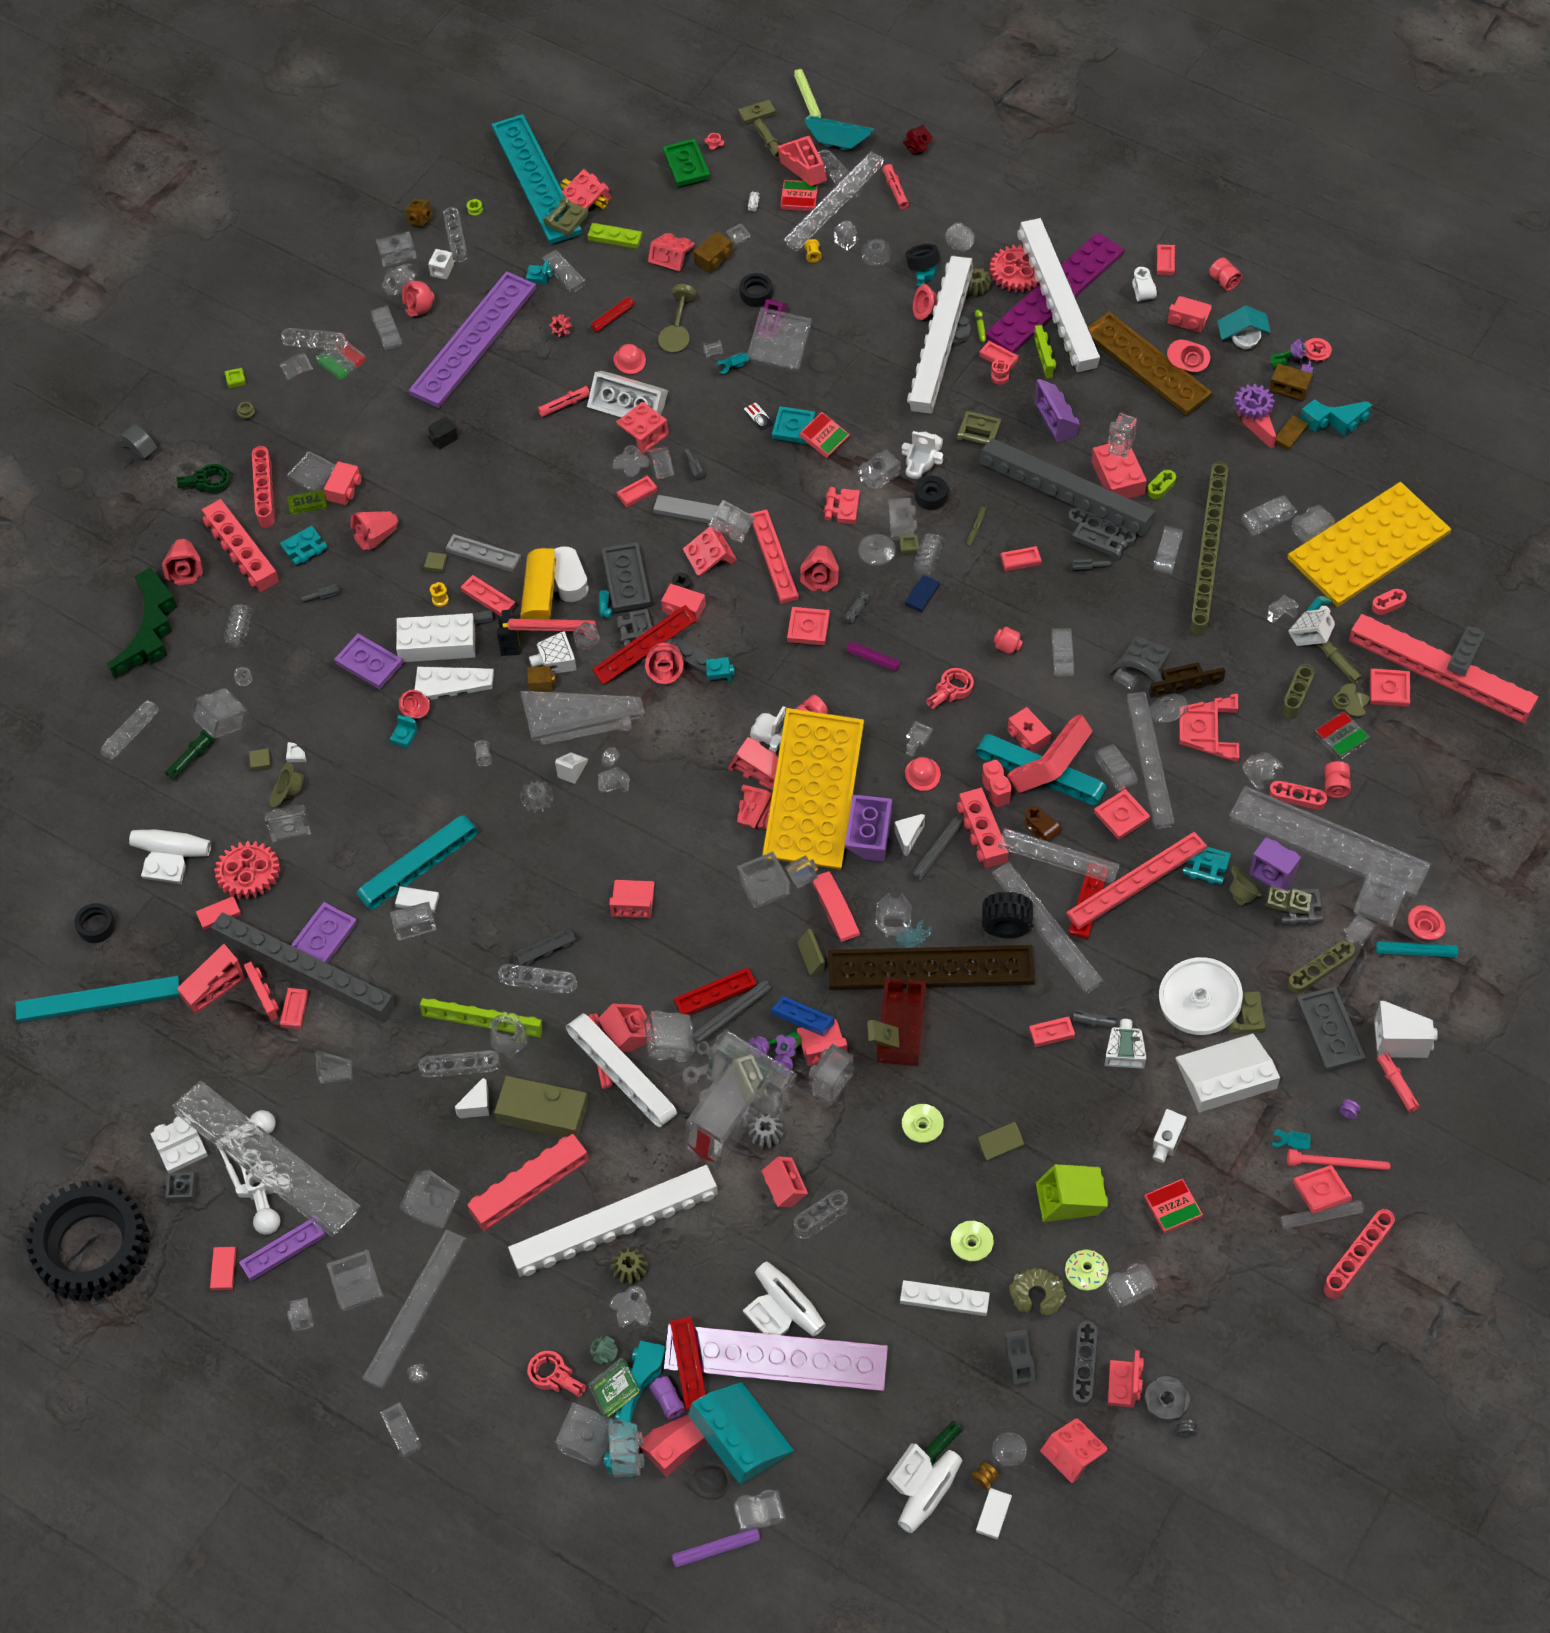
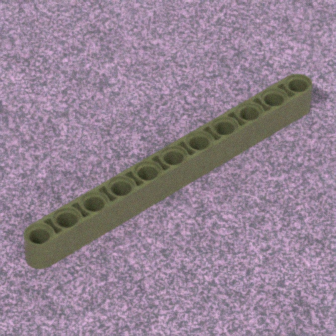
M1224 462L1214 463L1210 474L1190 631L1196 636H1202L1206 633L1209 621L1228 476V466Z

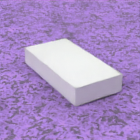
M400 887L395 906L435 913L439 892Z
M990 1488L976 1533L998 1540L1012 1495Z

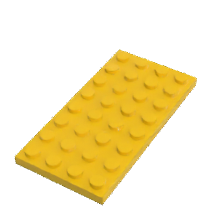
M1399 482L1290 552L1287 559L1339 607L1449 535L1451 528L1403 483Z
M786 708L762 858L803 864L802 862H804L805 865L841 870L863 731V719Z

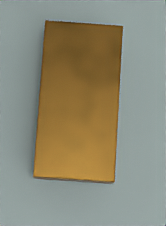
M1293 415L1276 435L1275 444L1289 451L1306 431L1309 423Z

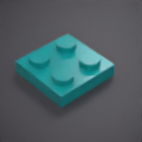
M780 406L772 432V439L808 444L799 435L815 419V412Z

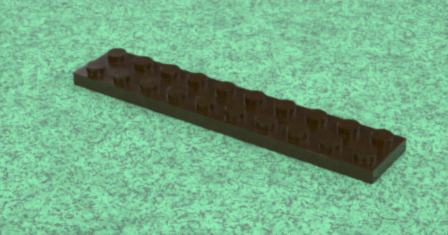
M1032 945L828 950L829 990L1034 985L1035 982Z

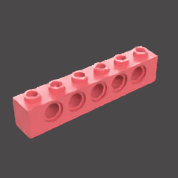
M221 499L202 509L204 515L202 520L207 528L210 526L214 538L220 539L222 548L225 552L229 551V556L233 563L239 564L240 572L243 576H248L247 579L252 588L256 587L261 593L279 583L276 570Z

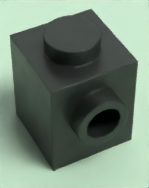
M447 417L434 422L428 427V438L439 449L458 440L456 427Z

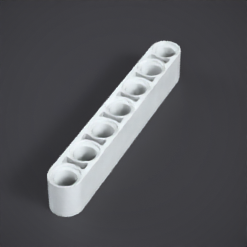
M581 1014L566 1025V1030L572 1039L657 1127H662L677 1115L674 1105L586 1014Z

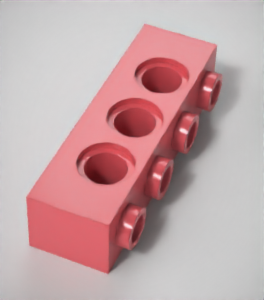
M982 787L960 793L957 809L960 814L963 813V823L965 829H969L971 833L970 840L972 845H976L978 861L983 862L985 869L1007 863L1009 852Z

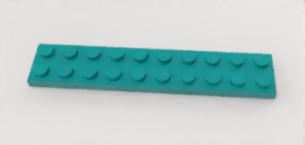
M521 114L493 123L492 129L549 244L581 235L582 229L580 225L569 237L547 227L543 222L546 216H550L557 208L560 200L565 196L524 115ZM565 208L554 221L558 222L568 209Z

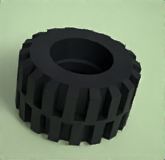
M998 892L984 899L982 903V927L988 934L995 937L1016 938L1028 934L1032 930L1033 902L1029 897L1016 892Z

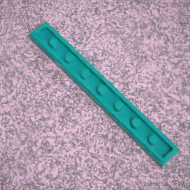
M179 976L17 1001L15 1002L16 1020L20 1023L181 997L177 989L180 986Z

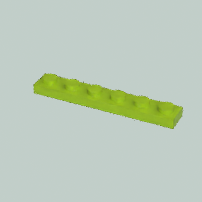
M422 998L420 1003L423 1017L541 1038L543 1032L542 1020L535 1017L518 1016L514 1013L507 1014L492 1009L485 1010L475 1006L458 1005L454 1002H441L436 999Z

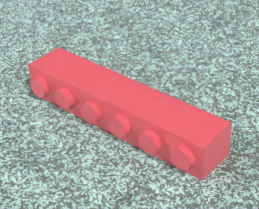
M574 1134L563 1137L551 1149H545L539 1157L527 1161L521 1169L509 1173L503 1181L491 1185L482 1195L473 1197L467 1204L469 1213L483 1232L587 1163L589 1161L587 1151Z

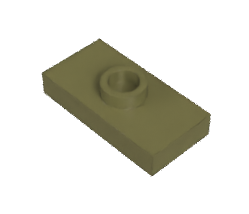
M766 100L738 109V114L744 125L755 122L757 119L776 115V110L770 100Z
M876 1020L867 1021L869 1042L891 1049L900 1048L898 1027Z

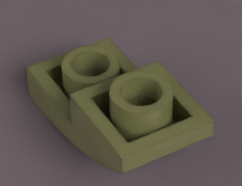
M1270 886L1265 906L1286 912L1307 914L1312 895L1296 889H1292L1289 892Z

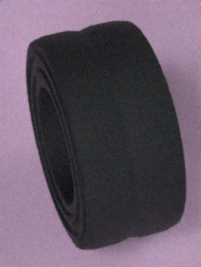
M929 475L918 480L915 486V500L920 507L926 510H936L945 505L948 499V486L942 478ZM929 490H934L936 494L928 495L926 492Z

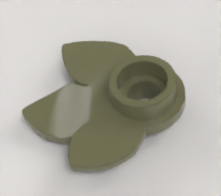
M1354 683L1346 684L1341 687L1339 693L1334 695L1332 704L1336 709L1345 711L1350 716L1362 717L1366 715L1363 707L1370 701V696L1356 692Z

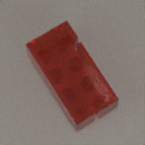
M885 978L880 1022L898 1027L900 1048L891 1049L878 1045L877 1062L918 1066L926 981L908 980L907 993H904V979Z

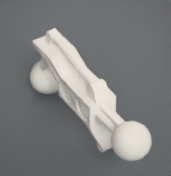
M259 1110L251 1115L248 1124L229 1133L227 1128L223 1129L225 1138L217 1141L216 1147L224 1159L226 1169L236 1188L235 1191L238 1197L251 1198V1200L254 1199L257 1209L253 1219L255 1230L263 1235H271L280 1226V1216L275 1210L270 1209L266 1195L277 1192L289 1194L291 1187L288 1182L277 1178L273 1170H263L257 1151L245 1152L235 1146L236 1143L254 1134L263 1137L273 1132L276 1123L275 1117L269 1111ZM228 1146L232 1158L241 1166L245 1184L241 1185L232 1164H230L226 1156L224 1147ZM256 1164L253 1168H248L249 1165ZM261 1182L260 1185L253 1187L254 1183Z

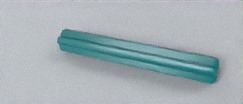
M1378 941L1376 943V952L1381 954L1457 957L1458 946Z

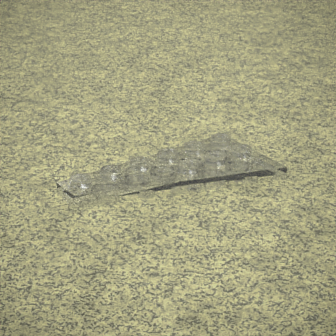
M520 691L532 742L645 717L641 697Z

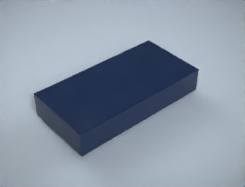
M923 575L905 601V606L922 613L939 588L940 582Z

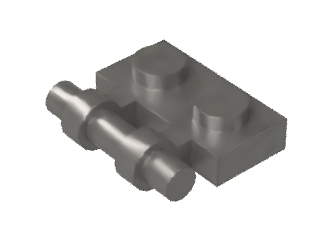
M648 609L630 612V619L624 620L623 616L616 618L617 630L621 634L620 641L624 647L652 628ZM633 628V633H628L627 629Z
M1319 889L1299 890L1312 895L1307 915H1296V913L1288 912L1289 916H1281V924H1289L1290 926H1296L1298 923L1315 925V923L1323 922V915H1315L1314 911L1321 910L1322 907Z

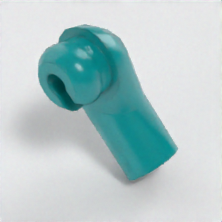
M601 590L599 594V615L603 619H609L613 614L612 609L608 608L609 591Z

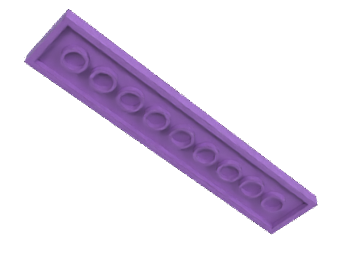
M506 271L411 386L409 395L440 408L536 290V284Z

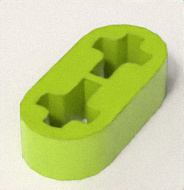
M1171 470L1162 471L1148 485V496L1155 500L1162 498L1174 487L1176 474Z

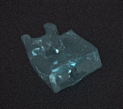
M921 920L918 922L916 929L910 926L897 936L896 943L902 948H919L924 943L923 937L931 935L932 927L923 930L922 927L925 926V921Z

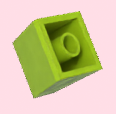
M1055 1164L1036 1182L1043 1222L1098 1216L1108 1207V1198L1105 1194L1104 1178L1100 1167Z

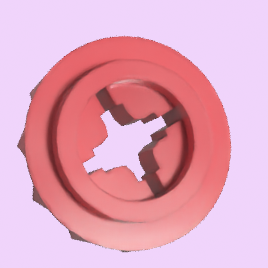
M1312 338L1304 343L1306 347L1305 357H1308L1309 361L1315 360L1317 363L1319 360L1324 362L1326 358L1329 359L1332 348L1326 340Z

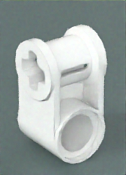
M1145 267L1136 268L1132 286L1137 301L1156 299V286L1153 283L1150 271Z

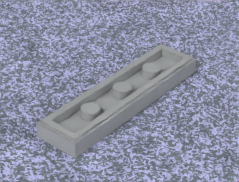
M658 495L653 511L656 514L725 526L730 509Z
M455 534L452 535L445 548L448 553L514 573L521 560V555Z

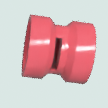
M998 359L992 363L991 380L995 384L1003 385L1009 380L1010 365L1006 360Z

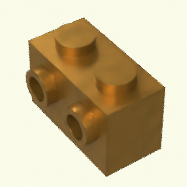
M716 231L693 251L694 263L708 273H711L723 261L731 257L733 246L731 240Z
M1278 363L1271 378L1269 390L1304 401L1310 388L1313 374Z

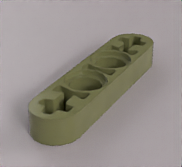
M1341 941L1294 972L1289 977V990L1294 993L1304 992L1350 961L1355 951L1354 945L1349 941ZM1342 949L1349 950L1348 954L1344 952L1340 955V957H1338ZM1331 958L1335 964L1332 966L1326 965L1324 959ZM1314 968L1318 970L1319 975L1311 976L1308 970ZM1294 980H1295L1296 982H1299L1300 980H1302L1301 986H1300L1299 984H1296V985H1295V984H1294Z

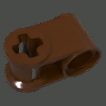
M1032 806L1026 810L1024 827L1036 836L1041 843L1048 844L1061 832L1060 825L1042 811L1041 808Z

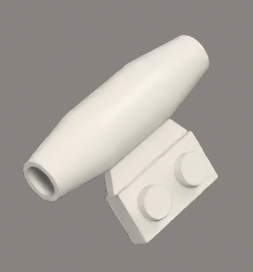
M157 829L132 830L129 838L130 846L151 852L145 858L141 874L143 879L182 884L186 867L184 857L209 856L211 851V841L187 833Z
M768 1261L758 1267L755 1274L768 1295L759 1296L743 1310L747 1318L761 1333L784 1335L793 1321L813 1337L818 1335L825 1328L826 1324L810 1300L786 1275Z
M911 1443L887 1477V1480L900 1494L910 1496L898 1520V1524L902 1529L913 1533L935 1510L952 1485L962 1463V1459L957 1453L948 1450L932 1466L929 1456L917 1444Z

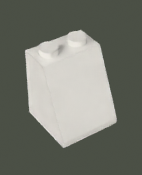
M1380 1001L1374 1018L1377 1057L1389 1053L1390 1057L1428 1058L1430 1050L1434 1049V1041H1437V1028L1433 1027V1020L1386 1001Z

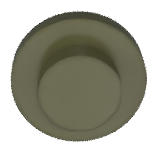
M242 402L237 408V414L242 419H249L255 414V408L249 402Z

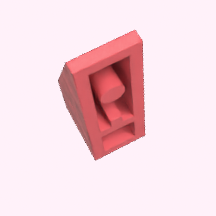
M1237 410V415L1241 416L1243 424L1268 447L1274 448L1276 434L1269 414L1268 417L1262 415L1261 420L1258 417L1252 420L1250 416L1245 419V414L1239 415V410Z

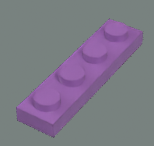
M315 1217L239 1263L251 1282L325 1238L326 1235Z

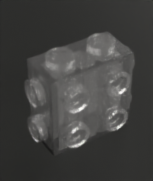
M650 1012L644 1021L648 1058L675 1060L677 1062L687 1061L696 1048V1044L692 1039L693 1024L690 1021V1015L678 1012Z

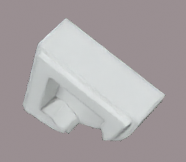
M288 742L286 761L306 762L305 752L297 744Z

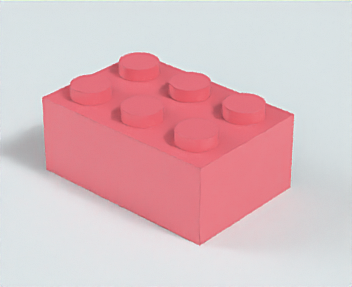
M1128 439L1093 448L1091 462L1103 488L1128 499L1145 495L1147 480Z

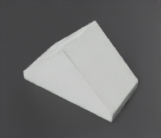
M574 753L557 758L555 765L558 778L575 784L588 759Z
M923 814L895 822V834L905 856H908L925 826V815Z
M482 1078L455 1106V1111L459 1118L489 1116V1089L486 1079Z

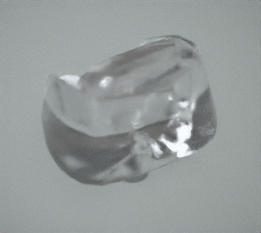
M610 747L605 750L601 758L602 766L606 768L613 766L620 756L615 748Z

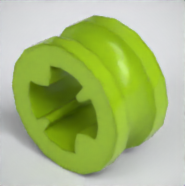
M472 199L467 203L470 215L477 216L483 212L480 200Z

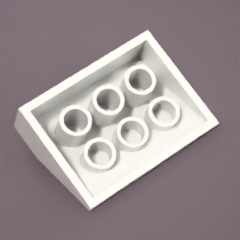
M1254 1034L1175 1058L1199 1113L1277 1089L1280 1080L1272 1059Z

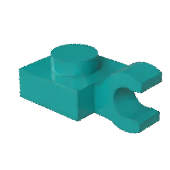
M938 264L926 270L916 271L917 287L925 284L927 280H933Z
M741 352L725 360H718L716 365L724 364V369L720 370L719 373L725 374L729 371L730 366L735 368L745 365L744 362L749 360L747 353Z
M1280 1129L1274 1130V1135L1282 1138L1279 1141H1272L1274 1147H1282L1288 1143V1146H1292L1296 1150L1310 1148L1311 1134L1290 1130L1289 1132H1284Z

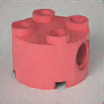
M656 644L647 653L645 662L646 673L657 683H672L683 671V655L679 648L673 644Z

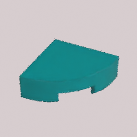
M1318 596L1307 611L1318 610L1321 606H1328L1331 600L1325 596Z

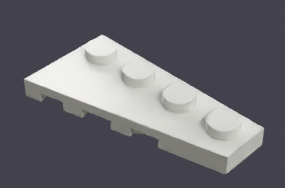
M418 667L415 690L421 691L430 700L438 699V696L443 695L455 696L457 693L465 691L472 693L493 688L494 669Z

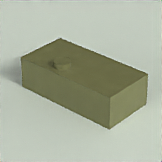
M506 1076L494 1114L497 1124L562 1138L574 1134L578 1139L589 1103L587 1093Z

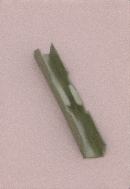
M981 506L973 529L967 539V545L972 546L986 513L987 506L986 508Z

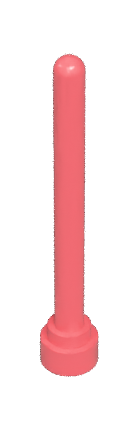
M1288 1149L1287 1166L1293 1167L1301 1165V1163L1378 1170H1389L1391 1168L1390 1163L1384 1161L1303 1155L1302 1152H1298L1295 1149Z

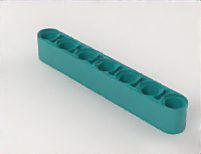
M990 734L984 735L975 751L977 756L988 762L998 760L1002 767L1009 771L1043 757ZM1069 767L1057 779L1043 784L1090 805H1098L1107 789L1102 781Z
M465 815L456 818L361 886L357 891V896L369 910L377 908L397 894L400 887L408 886L477 835L478 828Z

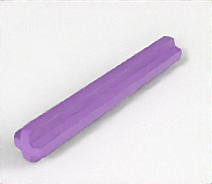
M753 1528L672 1555L674 1566L679 1567L760 1540L759 1531L757 1528Z

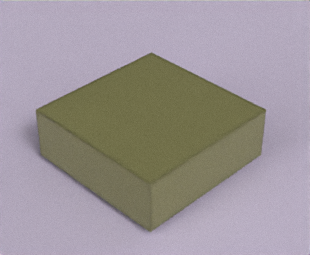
M918 535L899 536L901 555L920 553Z
M428 552L424 565L425 571L443 573L447 555Z
M269 749L249 751L251 771L271 768Z

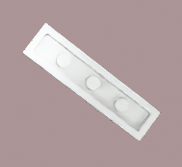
M903 1280L900 1304L987 1316L990 1293Z

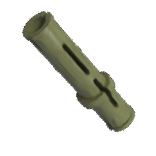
M757 119L753 124L765 142L766 149L772 153L774 159L779 160L777 149L779 142L773 138L763 119Z
M1329 640L1327 643L1316 644L1326 654V658L1331 660L1352 683L1357 684L1363 676L1340 653V649L1332 645Z

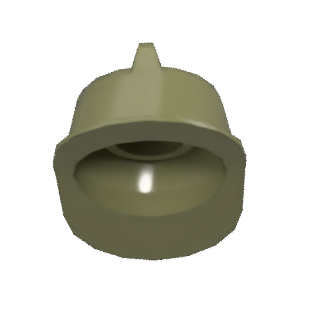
M286 763L280 771L278 780L270 795L269 803L271 807H277L284 798L291 799L295 797L301 790L304 775L293 770L290 763Z
M1232 866L1231 872L1234 878L1229 891L1233 894V899L1237 904L1242 906L1245 903H1251L1257 896L1262 897L1251 876L1241 868Z

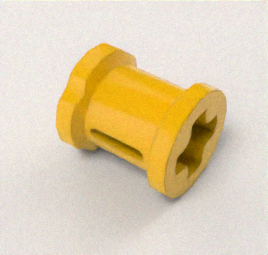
M816 239L807 240L804 245L807 251L806 259L810 263H816L822 258V254L819 251L820 243Z
M437 582L430 587L432 603L437 607H443L449 601L446 594L447 589L443 583Z

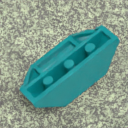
M810 115L804 121L818 142L823 143L827 147L839 146L842 150L853 148L874 132V128Z

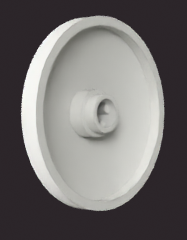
M1198 957L1182 961L1166 973L1160 985L1159 1001L1164 1016L1174 1027L1190 1034L1207 1035L1223 1030L1236 1019L1242 1007L1243 991L1238 976L1229 966L1215 959Z

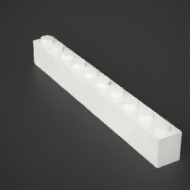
M1041 218L1021 222L1020 229L1017 232L1020 241L1022 240L1024 253L1028 254L1030 267L1034 269L1035 279L1041 285V293L1046 297L1047 307L1049 310L1051 309L1053 322L1057 323L1059 336L1064 340V347L1066 352L1070 354L1072 366H1075L1077 372L1097 368L1100 356Z
M951 256L950 262L946 264V276L941 281L942 290L938 291V303L933 308L934 317L929 322L930 331L925 336V348L921 349L920 353L921 362L916 366L917 375L912 380V392H909L907 398L911 411L929 414L933 412L973 273L972 258Z
M704 1165L509 1246L510 1256L519 1277L530 1276L538 1269L552 1267L562 1259H571L579 1252L584 1250L590 1251L596 1245L603 1242L609 1243L622 1234H631L641 1226H650L658 1219L673 1216L677 1211L691 1209L701 1201H710L718 1195L717 1185L708 1166Z

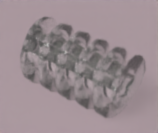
M929 533L921 538V543L913 562V567L917 572L928 575L937 568V563L945 544V540L941 536Z
M234 605L231 607L223 634V639L227 644L237 648L246 645L247 634L251 626L250 622H252V616L254 615V610L247 605Z

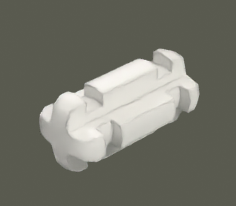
M758 192L750 193L748 210L750 212L757 211L756 208L759 202Z

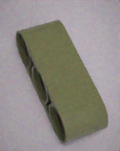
M1303 664L1298 667L1284 699L1282 708L1284 717L1294 719L1299 715L1313 682L1315 671L1312 666Z

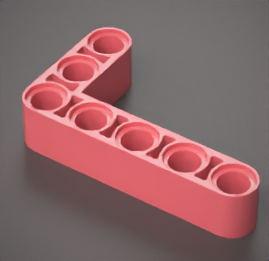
M1080 714L1072 718L1041 759L1017 767L1007 775L1018 793L1048 783L1061 776L1093 732L1084 716Z

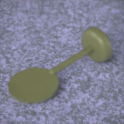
M677 284L672 289L673 297L680 301L675 325L664 328L658 337V343L665 352H681L690 342L688 331L684 327L679 326L684 302H692L696 298V290L689 285Z

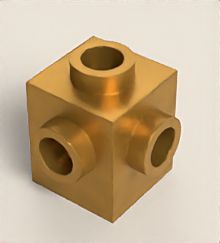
M413 199L405 209V216L409 225L424 226L433 215L429 200Z

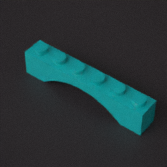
M640 1341L638 1348H634L632 1355L634 1365L629 1370L640 1392L624 1404L621 1410H617L615 1422L618 1424L616 1431L612 1430L609 1440L612 1446L610 1452L606 1451L604 1457V1465H606L609 1474L634 1479L639 1454L632 1438L631 1423L633 1412L643 1391L653 1380L662 1374L666 1354V1346Z

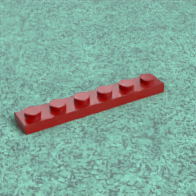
M684 605L594 667L592 671L604 686L646 657L651 647L656 644L665 643L697 620L689 608Z

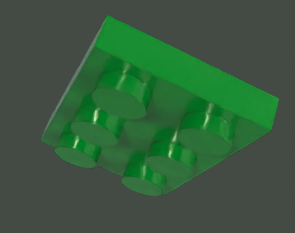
M696 139L663 146V153L677 187L710 179V173Z

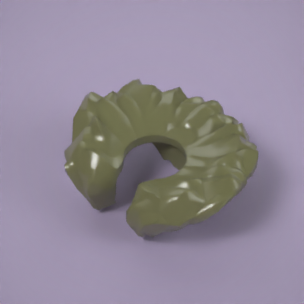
M1032 1268L1031 1270L1021 1271L1015 1275L1013 1283L1009 1285L1014 1305L1020 1312L1024 1313L1031 1311L1032 1302L1028 1293L1033 1287L1042 1288L1046 1293V1297L1039 1307L1041 1316H1048L1057 1312L1066 1298L1063 1281L1059 1280V1277L1053 1273H1049L1047 1269Z

